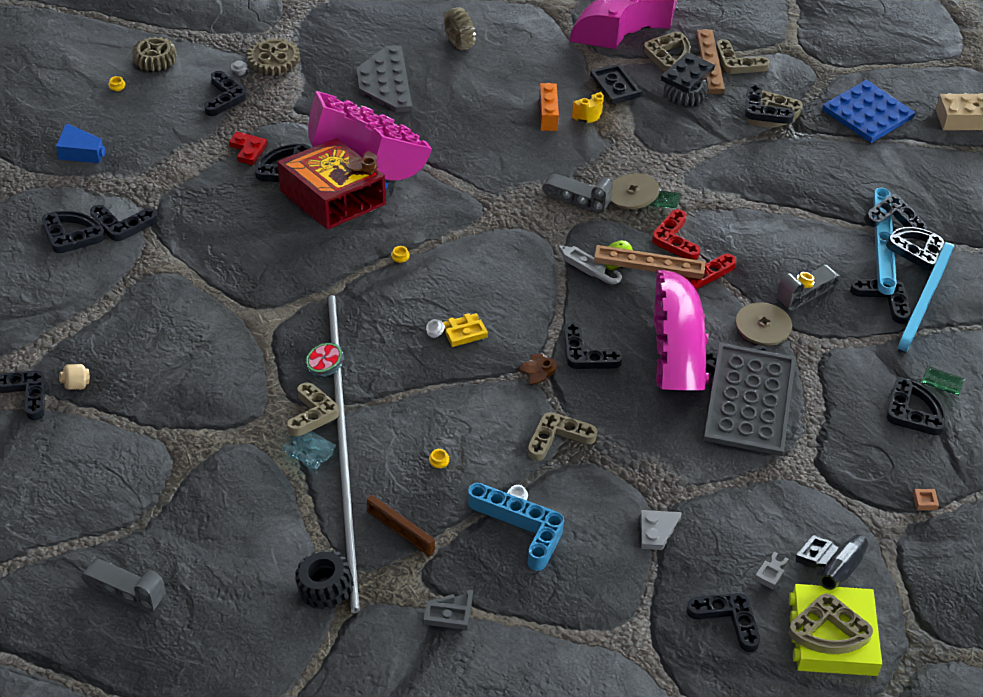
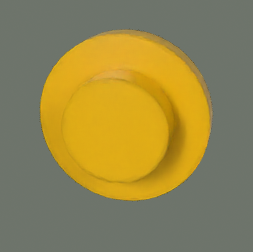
M115 76L109 80L108 86L113 91H121L125 87V81L121 77Z
M397 246L393 249L391 257L395 262H405L409 259V251L404 246Z
M801 272L796 277L804 284V288L813 287L814 277L810 273Z
M436 449L430 454L429 463L435 468H444L449 463V456L446 451Z

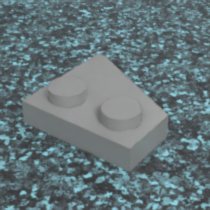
M641 510V549L663 550L667 539L672 535L676 524L681 519V512Z

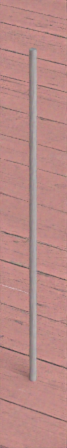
M330 295L328 297L331 343L339 347L335 296ZM339 360L333 367L335 401L339 411L337 429L347 562L354 581L353 590L350 593V606L352 613H358L360 609L341 363Z

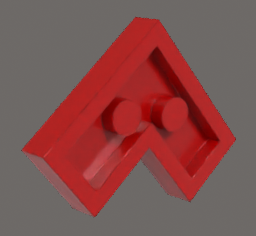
M237 131L229 141V147L241 150L237 155V161L249 165L255 164L268 145L267 139Z

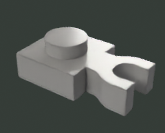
M776 552L772 554L770 563L765 560L754 579L773 590L784 574L783 569L789 560L785 557L783 561H777L778 553Z

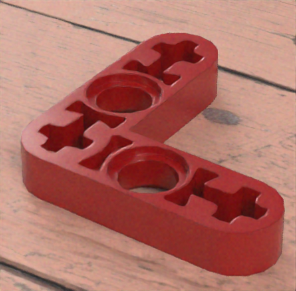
M680 209L673 210L653 232L652 242L682 258L697 260L700 255V247L676 235L686 222V213ZM671 226L673 227V229H667L665 227ZM677 243L681 246H673L672 244Z

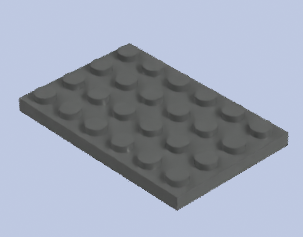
M719 343L703 441L783 456L796 357Z

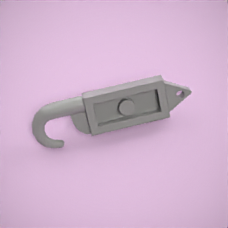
M559 245V251L563 255V260L592 277L595 276L607 284H617L621 281L622 275L617 270L614 271L617 278H611L604 274L605 266L601 263H594V257L575 246Z

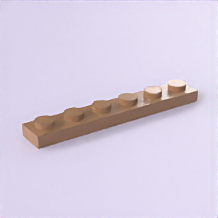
M697 30L696 36L701 59L715 65L714 71L705 78L708 85V94H724L725 87L713 30Z
M597 245L594 263L652 272L666 270L681 276L703 279L705 261Z

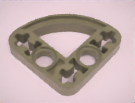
M672 32L649 40L644 44V53L664 72L687 52L690 53V43L681 32ZM681 46L683 53L675 60L667 51Z
M762 91L761 105L789 108L794 111L793 121L798 118L803 106L801 101ZM746 118L748 124L758 127L786 125Z
M826 593L820 595L791 622L788 633L795 642L810 650L826 654H843L855 651L866 645L872 637L873 628L835 596ZM815 614L819 617V620L812 621L807 615ZM846 615L850 618V621L843 622L838 616ZM829 620L850 638L845 640H826L815 637L812 634ZM804 623L805 626L803 631L800 630L799 632H797L795 629L799 630Z

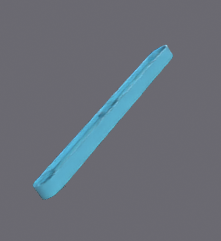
M875 189L873 207L890 196V192L887 189ZM880 208L882 212L887 213L885 209ZM892 215L874 227L878 290L885 295L893 294L897 284L895 254L887 248V241L880 239L888 240L893 233Z
M945 243L903 333L898 350L907 353L951 257L954 244Z

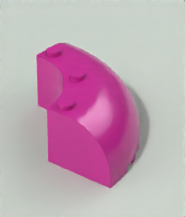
M594 0L576 20L571 31L570 42L617 49L618 44L627 33H634L646 26H649V28L670 29L677 0Z
M315 91L308 124V136L313 147L337 138L362 158L367 151H370L377 156V169L385 175L387 180H402L413 176L426 164L432 150L429 144L424 140L420 141V136L412 133L411 129L402 124L400 127L394 124L395 120L383 114L375 115L372 109L365 106L358 108L351 101L341 102L336 99V96Z
M657 270L654 327L657 335H660L656 337L657 354L661 355V359H657L656 386L668 390H705V385H708L709 373H706L708 334L705 333V315L702 303L695 287L685 277L666 270Z

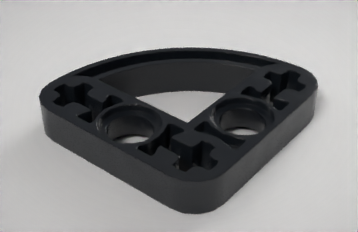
M289 144L269 151L261 157L255 167L256 178L260 181L279 182V175H277L279 173L278 165L270 164L277 159L295 155L310 149V147L306 144Z
M56 211L47 213L42 217L44 230L53 251L56 253L80 249L100 243L105 239L101 224L93 217L84 213ZM61 222L77 223L88 228L65 234ZM55 231H59V232H60V233L55 234V235L51 234L52 232H55ZM76 238H82L80 241H74Z
M916 227L899 228L891 234L886 242L889 250L925 270L933 268L944 245L943 239L937 234ZM904 238H912L924 241L925 244L923 249L910 243Z
M898 378L895 381L886 415L887 420L892 424L931 435H940L945 427L946 416L939 399L929 389L913 380ZM901 386L905 387L904 392L900 391ZM911 393L923 400L929 406L933 415L908 408ZM895 399H902L904 403H898ZM895 410H899L898 416L894 415ZM911 418H917V419H919L921 422H919V423L913 422V421L911 420Z

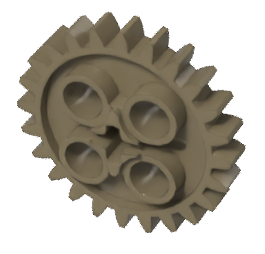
M275 37L272 40L267 38L266 41L260 39V43L255 42V45H251V48L248 49V64H250L251 68L254 67V71L259 70L260 74L265 72V75L268 73L272 75L278 73L281 75L282 71L284 73H287V69L292 71V67H297L296 64H299V48H297V45H293L292 41L288 42V39L282 41L281 37L278 40Z

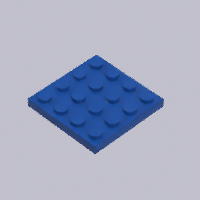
M868 80L861 82L822 106L824 112L870 143L913 119L916 113Z

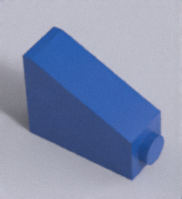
M65 124L56 145L58 158L60 160L100 163L101 158L105 156V146L102 144V139L70 124Z

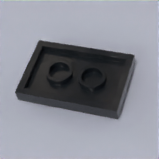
M687 52L661 75V81L683 92L690 93L714 71L715 65Z
M620 64L590 71L591 78L611 104L641 97L640 89Z

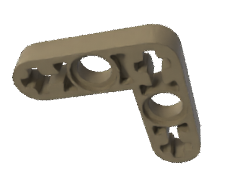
M721 39L717 41V54L726 73L765 72L769 69L770 60L768 58H737L728 40Z
M311 383L300 384L298 386V398L311 409L288 420V433L295 437L301 436L335 420L339 416L337 403Z
M546 413L543 415L529 443L528 456L534 461L544 459L555 435L584 444H592L597 439V428L591 424L560 414ZM550 421H553L550 425V428L547 427L548 423ZM572 426L575 429L572 431H568L564 427ZM547 434L549 438L542 439L539 435ZM538 445H540V450H538V452H535L538 448Z

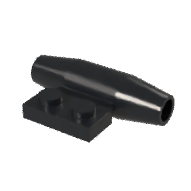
M857 534L838 548L832 541L813 535L797 553L796 562L815 569L816 567H824L820 577V584L823 588L832 590L847 580L860 564L868 547V540L863 535Z

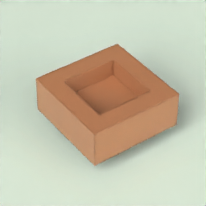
M914 489L913 497L917 510H938L939 503L935 489Z

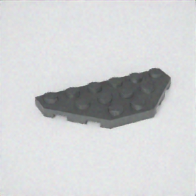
M401 45L385 46L356 68L359 93L361 95H368L372 97L373 101L381 105L386 104L394 112L412 111Z

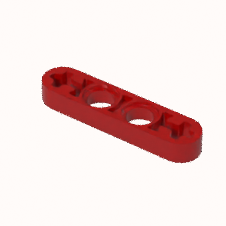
M723 254L705 264V278H685L697 290L734 270L736 258L731 254ZM710 268H716L718 271H711Z

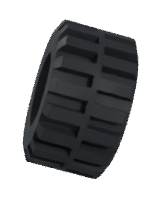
M320 550L319 553L313 552L311 556L304 557V562L298 564L299 569L295 571V581L302 599L307 605H311L312 608L316 609L319 607L322 610L325 607H329V609L334 608L333 605L337 604L339 606L342 604V600H347L348 594L352 593V586H354L349 564L341 553H334L333 550H328V552ZM330 577V578H329L328 580H326V581L318 582L319 580H321V579H323V578Z

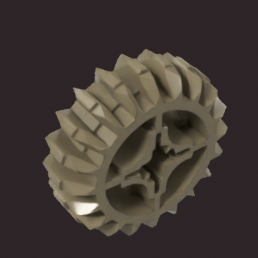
M461 7L449 9L443 18L444 30L448 40L461 51L467 50L476 41L475 28L471 17Z
M156 36L154 38L149 37L148 39L143 38L132 49L134 63L141 70L146 69L147 72L150 70L153 72L156 70L160 72L161 69L166 70L167 67H171L175 63L177 57L175 45L172 41H168V38L163 39Z

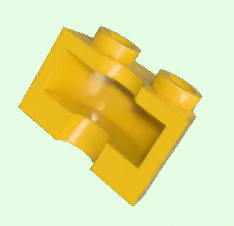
M599 92L591 95L590 100L582 98L574 101L572 118L576 121L578 119L587 120V123L600 119L604 95Z

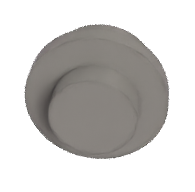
M236 61L231 65L233 73L239 76L244 75L248 69L247 64L243 61Z

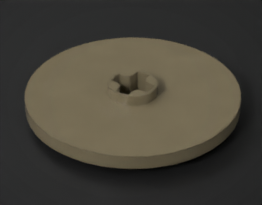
M634 173L621 176L612 182L613 190L610 202L622 209L645 207L658 197L659 184L653 177L646 174Z
M752 303L744 306L738 312L736 328L746 340L758 345L772 346L784 342L790 336L792 321L784 310L775 305Z

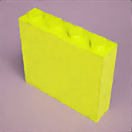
M795 584L793 592L789 593V605L793 607V611L790 613V623L820 595L827 593L839 599L873 628L872 637L866 645L855 651L843 654L816 652L798 644L792 639L796 646L793 650V661L797 662V671L878 676L882 666L874 590L836 587L832 590H827L817 585ZM815 614L807 615L812 621L819 620V617ZM846 615L838 616L843 622L850 621V618ZM829 620L812 634L815 637L826 640H845L850 638ZM803 623V626L799 630H795L797 632H799L800 630L803 631L805 624Z

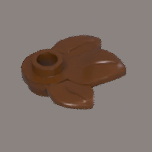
M367 151L363 158L349 156V164L346 165V168L353 171L362 170L366 173H372L378 168L377 156L370 151Z
M533 354L530 356V361L524 362L519 367V371L530 374L529 385H534L545 381L547 376L554 375L557 363L554 359L547 358L543 354Z

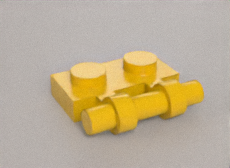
M469 313L464 314L463 317L457 319L449 318L443 322L444 330L446 329L445 334L452 347L488 338V332L481 319L479 320L477 313L472 315Z

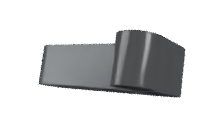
M554 173L549 176L542 189L548 196L596 213H602L611 201L613 183L607 177H601L593 187Z
M824 265L810 273L814 277L813 287L804 288V284L792 274H786L779 283L776 299L792 311L834 288L840 282L841 276L828 265Z
M95 558L81 575L82 580L87 585L147 612H153L166 594L163 579L155 571L147 570L140 577L99 558Z

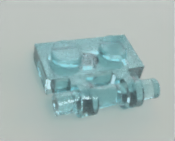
M312 431L294 437L292 439V445L294 446L285 444L283 447V451L287 452L288 456L293 459L297 458L302 461L303 465L311 466L314 469H317L320 465L317 459L324 463L336 451L335 444Z

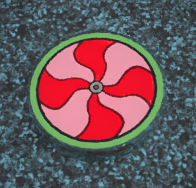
M331 342L322 343L310 350L306 357V365L313 375L328 376L340 369L344 360V354L341 347Z

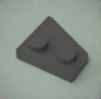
M467 590L466 594L456 597L452 594L442 599L427 601L424 625L467 630L473 590Z

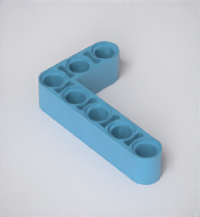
M481 483L472 484L468 489V506L475 511L536 533L529 547L527 563L532 570L540 571L544 569L563 533L564 517L562 514Z

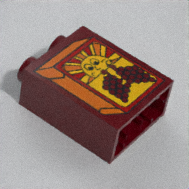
M337 138L278 161L280 191L327 230L386 205L385 175L378 169L372 173H366L362 170L353 171L346 168V165L349 164V156L362 157Z

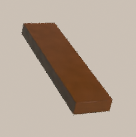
M370 495L367 498V512L426 555L431 556L435 552L434 538L375 496Z

